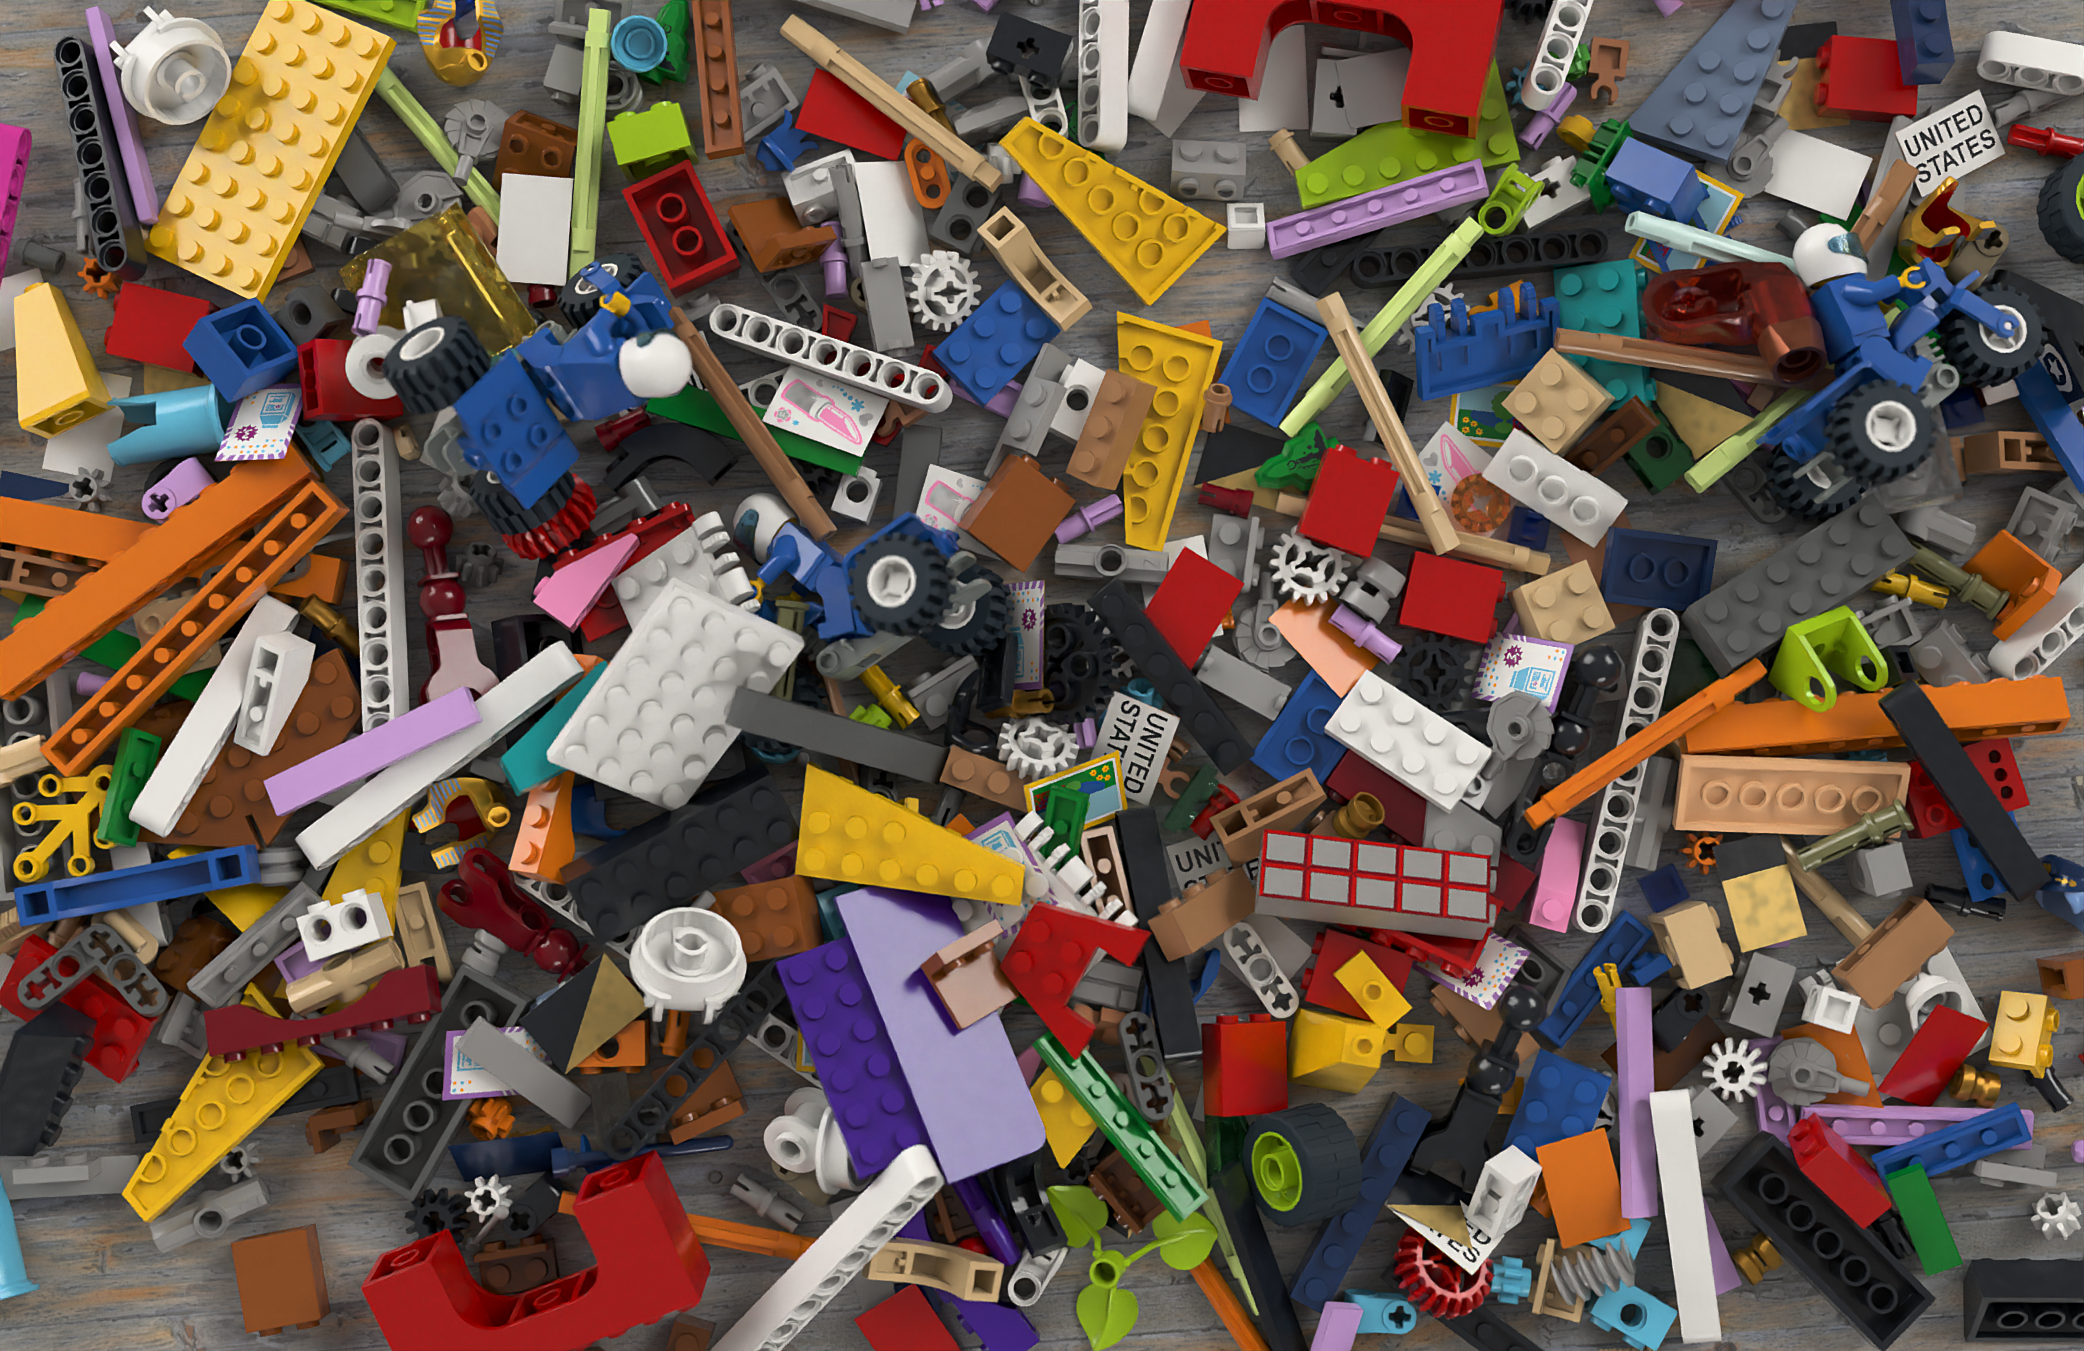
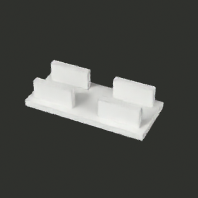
M1516 428L1513 429L1482 473L1483 478L1593 548L1596 547L1609 526L1613 524L1628 503V500L1622 497L1619 492L1586 471H1581L1559 457L1558 454H1554L1544 444Z

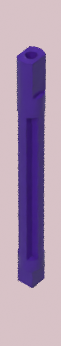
M976 1175L951 1184L995 1260L1003 1263L1004 1267L1018 1261L1023 1255Z

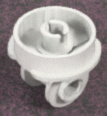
M147 6L143 11L152 21L125 48L115 40L109 44L119 55L113 62L122 70L121 83L123 93L128 102L145 116L156 118L170 125L194 122L211 112L225 95L231 79L229 57L224 50L219 35L208 24L194 18H174L166 9L158 15Z
M437 299L414 303L413 300L406 301L407 307L403 308L406 329L398 330L390 326L377 325V334L365 337L357 336L346 357L345 369L349 382L358 392L374 399H385L397 394L383 375L382 366L377 365L372 358L380 357L384 359L392 347L407 333L428 321L443 317L444 315Z
M684 907L662 912L647 923L642 934L632 947L630 969L635 982L644 991V1007H652L653 1022H661L663 1009L702 1011V1024L711 1025L713 1012L721 1011L723 1002L732 997L741 987L746 974V958L742 950L740 937L727 920L711 911Z
M802 1087L795 1090L785 1103V1116L777 1117L771 1121L764 1132V1145L771 1158L783 1168L793 1172L806 1173L816 1169L818 1184L825 1193L835 1195L841 1188L857 1192L864 1190L874 1175L858 1181L824 1091L814 1087Z

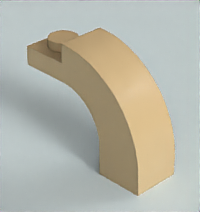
M1006 206L1001 208L977 229L991 253L1017 286L1061 329L1066 331L1093 308L1089 300L1050 262L1033 239L1026 225Z
M896 1237V1240L890 1239L865 1264L862 1276L871 1280L926 1285L950 1292L963 1300L998 1302L1004 1264L991 1257L970 1250L924 1240Z

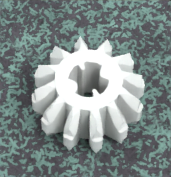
M1732 1037L1725 1040L1726 1050L1720 1044L1715 1043L1711 1048L1717 1057L1705 1055L1703 1059L1704 1063L1714 1067L1702 1072L1703 1078L1715 1077L1716 1079L1710 1084L1708 1089L1713 1092L1720 1086L1724 1088L1721 1094V1099L1727 1101L1731 1091H1734L1735 1099L1738 1103L1744 1101V1090L1750 1096L1755 1097L1758 1094V1089L1753 1083L1765 1085L1767 1081L1765 1076L1757 1072L1766 1070L1768 1063L1754 1061L1762 1051L1760 1048H1756L1750 1054L1746 1052L1749 1041L1746 1039L1741 1041L1739 1049L1735 1048V1042ZM1731 1061L1738 1062L1737 1067L1742 1065L1744 1068L1739 1078H1733V1073L1728 1075L1726 1072Z

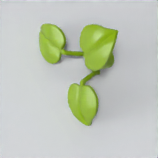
M1081 1184L1052 1185L1046 1190L1049 1202L1069 1239L1067 1245L1074 1248H1082L1090 1241L1091 1237L1094 1239L1092 1255L1096 1260L1091 1265L1089 1271L1093 1283L1082 1289L1076 1302L1079 1321L1089 1338L1093 1351L1106 1349L1119 1342L1130 1332L1137 1321L1139 1305L1136 1296L1127 1289H1117V1282L1131 1263L1160 1246V1255L1170 1267L1177 1270L1193 1269L1207 1258L1219 1236L1217 1227L1202 1213L1194 1211L1179 1224L1166 1209L1152 1223L1154 1234L1158 1239L1151 1241L1138 1251L1124 1258L1116 1250H1106L1103 1252L1101 1249V1236L1097 1231L1106 1225L1109 1211L1106 1201H1100L1093 1194L1089 1186Z

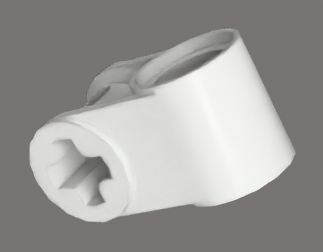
M1025 1245L1022 1251L1023 1256L1017 1262L1007 1281L1010 1299L1016 1305L1022 1307L1034 1304L1040 1298L1049 1280L1053 1278L1059 1269L1068 1249L1063 1247L1047 1253L1046 1255L1051 1258L1042 1255L1032 1259ZM1018 1279H1031L1035 1284L1034 1291L1028 1296H1020L1015 1293L1013 1287Z

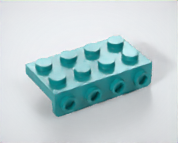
M1636 259L1553 270L1555 298L1560 304V328L1648 340L1647 327L1652 325V314L1649 304L1645 305L1644 290L1649 289V275L1647 268H1642L1641 263ZM1567 353L1616 398L1604 413L1616 412L1635 395L1647 407L1650 406L1652 409V401L1657 399V385L1655 379L1650 378V367Z

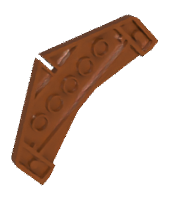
M336 648L321 655L311 664L308 681L268 755L261 756L234 743L235 730L228 737L172 831L166 837H162L140 826L137 842L216 847L256 844V849H264L250 819V816H253L266 846H271L295 811L284 816H277L263 781L346 742L362 720L361 691L342 650ZM163 756L157 757L155 769L157 768ZM94 768L87 769L82 775L70 777H88ZM104 776L100 781L101 788L105 791L110 783L108 777ZM71 792L76 804L87 793ZM99 804L90 813V834L92 836L100 824Z

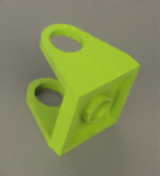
M1846 605L1789 626L1768 677V681L1777 690L1815 712L1821 713L1830 710L1836 703V688L1826 671L1827 669L1867 691L1881 689L1888 681V668L1884 658L1855 613ZM1862 656H1867L1874 663L1877 670L1875 682L1869 680L1864 675L1861 668ZM1811 676L1817 678L1824 687V703L1819 702L1810 690Z

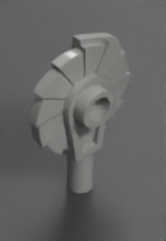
M469 99V102L457 103L454 105V109L445 116L444 136L448 137L452 149L456 148L458 150L459 161L452 179L456 185H467L473 165H477L479 161L495 160L498 157L505 121L510 117L502 108L500 109L489 100L483 102Z
M1778 116L1762 134L1759 133L1756 137L1741 133L1728 165L1724 166L1706 160L1703 169L1704 174L1745 194L1742 200H1750L1751 196L1760 194L1766 189L1764 187L1774 175L1771 173L1773 157L1770 158L1769 152L1774 146L1773 143L1788 128V121L1782 116Z
M421 171L401 186L398 200L395 204H392L393 209L369 215V217L383 220L394 217L410 220L416 227L423 228L432 237H440L450 227L453 229L456 225L459 214H462L461 199L464 194L458 185L452 181L453 178L449 174Z
M336 211L333 219V226L359 232L360 236L381 243L389 251L398 254H406L410 251L424 252V249L432 248L436 240L432 239V235H429L423 228L416 227L410 220L394 217L388 220L369 216L361 218Z
M1271 572L1259 573L1260 599L1257 602V606L1241 613L1231 638L1240 660L1269 674V668L1284 667L1286 662L1297 655L1296 649L1283 637L1279 628L1268 620L1279 609L1277 599H1274V582H1271L1270 579L1274 573Z
M1516 690L1492 703L1486 730L1493 742L1491 750L1494 752L1480 771L1485 778L1492 780L1503 764L1513 757H1517V760H1524L1530 757L1534 759L1549 748L1554 728L1550 719L1551 713L1540 704L1542 699Z
M1811 1037L1782 1040L1765 1060L1769 1065L1767 1081L1771 1082L1775 1095L1777 1097L1780 1095L1785 1102L1792 1106L1794 1104L1811 1106L1810 1103L1824 1100L1827 1098L1825 1096L1827 1093H1838V1090L1862 1097H1867L1869 1091L1868 1082L1842 1076L1841 1072L1837 1071L1834 1054Z

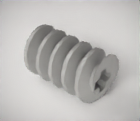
M1624 1237L1620 1238L1619 1251H1616L1611 1243L1607 1242L1606 1253L1603 1256L1596 1247H1591L1590 1260H1587L1579 1251L1577 1252L1576 1264L1574 1265L1566 1256L1562 1257V1269H1558L1552 1260L1550 1261L1557 1288L1569 1306L1576 1304V1292L1584 1301L1590 1300L1591 1288L1599 1297L1604 1296L1605 1283L1613 1292L1619 1291L1620 1279L1628 1288L1634 1286L1636 1268Z

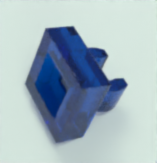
M1515 506L1513 508L1507 542L1543 551L1546 547L1551 520L1533 509Z

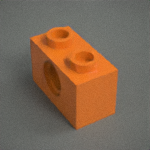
M635 1018L613 1036L619 1045L618 1053L615 1056L606 1055L600 1046L575 1067H580V1074L603 1073V1067H618V1073L640 1072V1066H646L650 1063L649 1018Z

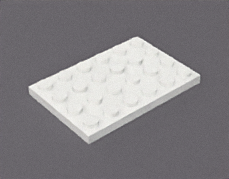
M672 577L547 750L548 761L673 811L689 801L741 731V729L725 724L737 686L769 694L805 646L803 638L794 632Z

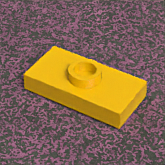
M1363 949L1333 973L1370 1018L1385 1030L1412 1009L1410 1004Z

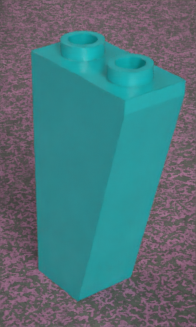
M606 660L597 664L501 757L499 765L517 797L569 770L549 762L546 752L609 666Z

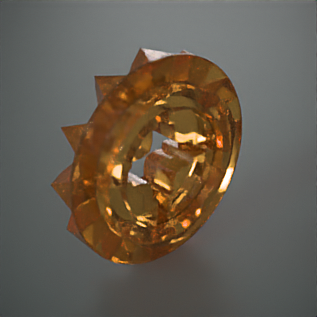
M1482 473L1467 476L1458 483L1453 490L1450 506L1454 519L1466 530L1484 533L1496 529L1505 521L1510 511V496L1507 492L1483 478ZM1473 493L1477 494L1480 498L1493 495V498L1485 505L1486 513L1483 514L1480 509L1472 510L1471 512L1467 511L1471 507L1470 505L1474 503Z

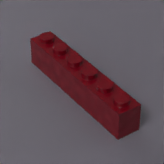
M1347 748L1322 784L1329 789L1326 796L1344 807L1360 792L1372 794L1383 805L1385 819L1380 825L1391 832L1387 838L1398 845L1422 847L1427 799ZM1500 850L1498 867L1491 866V870L1497 872L1495 891L1490 893V896L1504 901L1502 909L1505 912L1512 913L1537 875Z

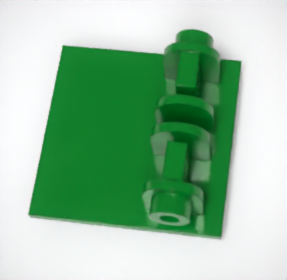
M1609 118L1607 122H1602L1592 138L1593 141H1590L1588 144L1591 151L1584 150L1582 153L1583 158H1579L1570 172L1572 177L1569 182L1573 186L1582 189L1584 185H1587L1596 212L1600 216L1607 205L1611 206L1616 200L1610 192L1611 188L1604 174L1627 137L1634 139L1627 120L1622 125L1612 118Z

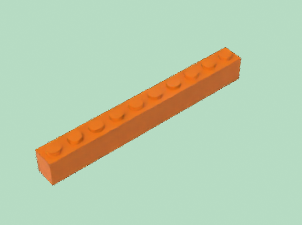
M292 440L290 441L284 459L244 460L230 470L231 475L222 482H215L206 486L199 493L200 497L193 503L176 508L169 514V520L158 528L152 527L140 534L135 545L128 550L123 549L112 554L106 560L107 565L96 573H87L79 578L73 590L66 595L61 594L50 599L44 605V611L34 618L28 617L17 623L13 627L14 632L4 640H0V698L12 702L20 698L287 504L312 480H320L321 477L296 443Z
M312 480L93 695L39 751L65 777L82 775L121 737L123 727L130 728L316 545L350 509L324 483Z
M0 496V549L2 543L15 545L14 552L33 556L38 555V550L52 552L50 559L74 563L75 557L88 559L87 566L100 569L107 565L106 560L112 554L123 549L128 550L138 542L137 538L144 531L160 526ZM234 541L186 577L197 579L196 586L200 587L201 577L206 570L230 562L249 542ZM308 553L311 558V567L304 577L274 586L268 591L270 596L283 603L292 604L293 597L306 599L310 594L315 593L326 605L341 606L350 562ZM295 565L291 568L293 572L296 571Z
M2039 674L2030 676L2025 680L2009 681L2007 678H1996L1981 684L1960 681L1950 686L1935 688L1928 684L1919 685L1958 742L2062 733L2071 719L2061 676L2047 678L2046 675ZM1882 688L1874 693L1858 694L1855 691L1837 694L1834 707L1821 713L1813 711L1796 700L1782 701L1780 698H1769L1760 703L1753 704L1733 701L1678 738L1681 754L1771 758L1907 746L1878 704V700L1894 690V688ZM1813 694L1819 702L1824 703L1825 697L1820 698L1819 695Z

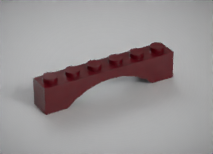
M423 964L387 972L378 984L357 1002L339 1012L320 1018L297 1021L286 1020L271 1016L254 1006L244 1004L213 1009L203 1013L209 1057L224 1059V1064L247 1061V1054L260 1051L261 1056L284 1053V1046L297 1044L298 1048L321 1045L320 1038L334 1036L336 1041L358 1037L357 1031L371 1028V1033L394 1029L395 1022L407 1020L408 1025L430 1022L431 1015L442 1013L443 1010L436 968Z

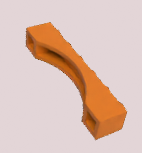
M573 654L585 673L575 683L556 696L554 706L604 659L596 655ZM568 770L530 790L508 870L538 882L565 885L559 868L573 861L576 850L571 821L574 771Z

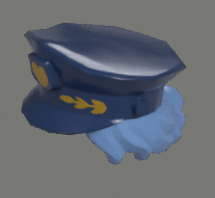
M2048 854L2039 858L2052 881L2036 892V900L2042 909L2076 926L2084 935V867L2054 854Z

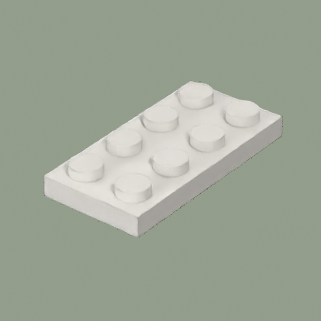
M1367 669L1324 727V733L1448 814L1453 811L1493 753V750Z

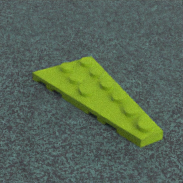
M1495 57L1476 140L1402 127V119L1376 124L1295 171L1294 178L1302 211L1321 207L1479 158L1484 172L1509 167L1512 163L1519 165L1521 158Z

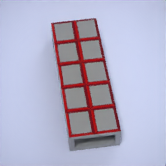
M1264 829L1259 846L1254 913L1483 940L1487 928L1493 927L1495 923L1496 905L1490 904V893L1495 891L1497 872L1491 870V855Z

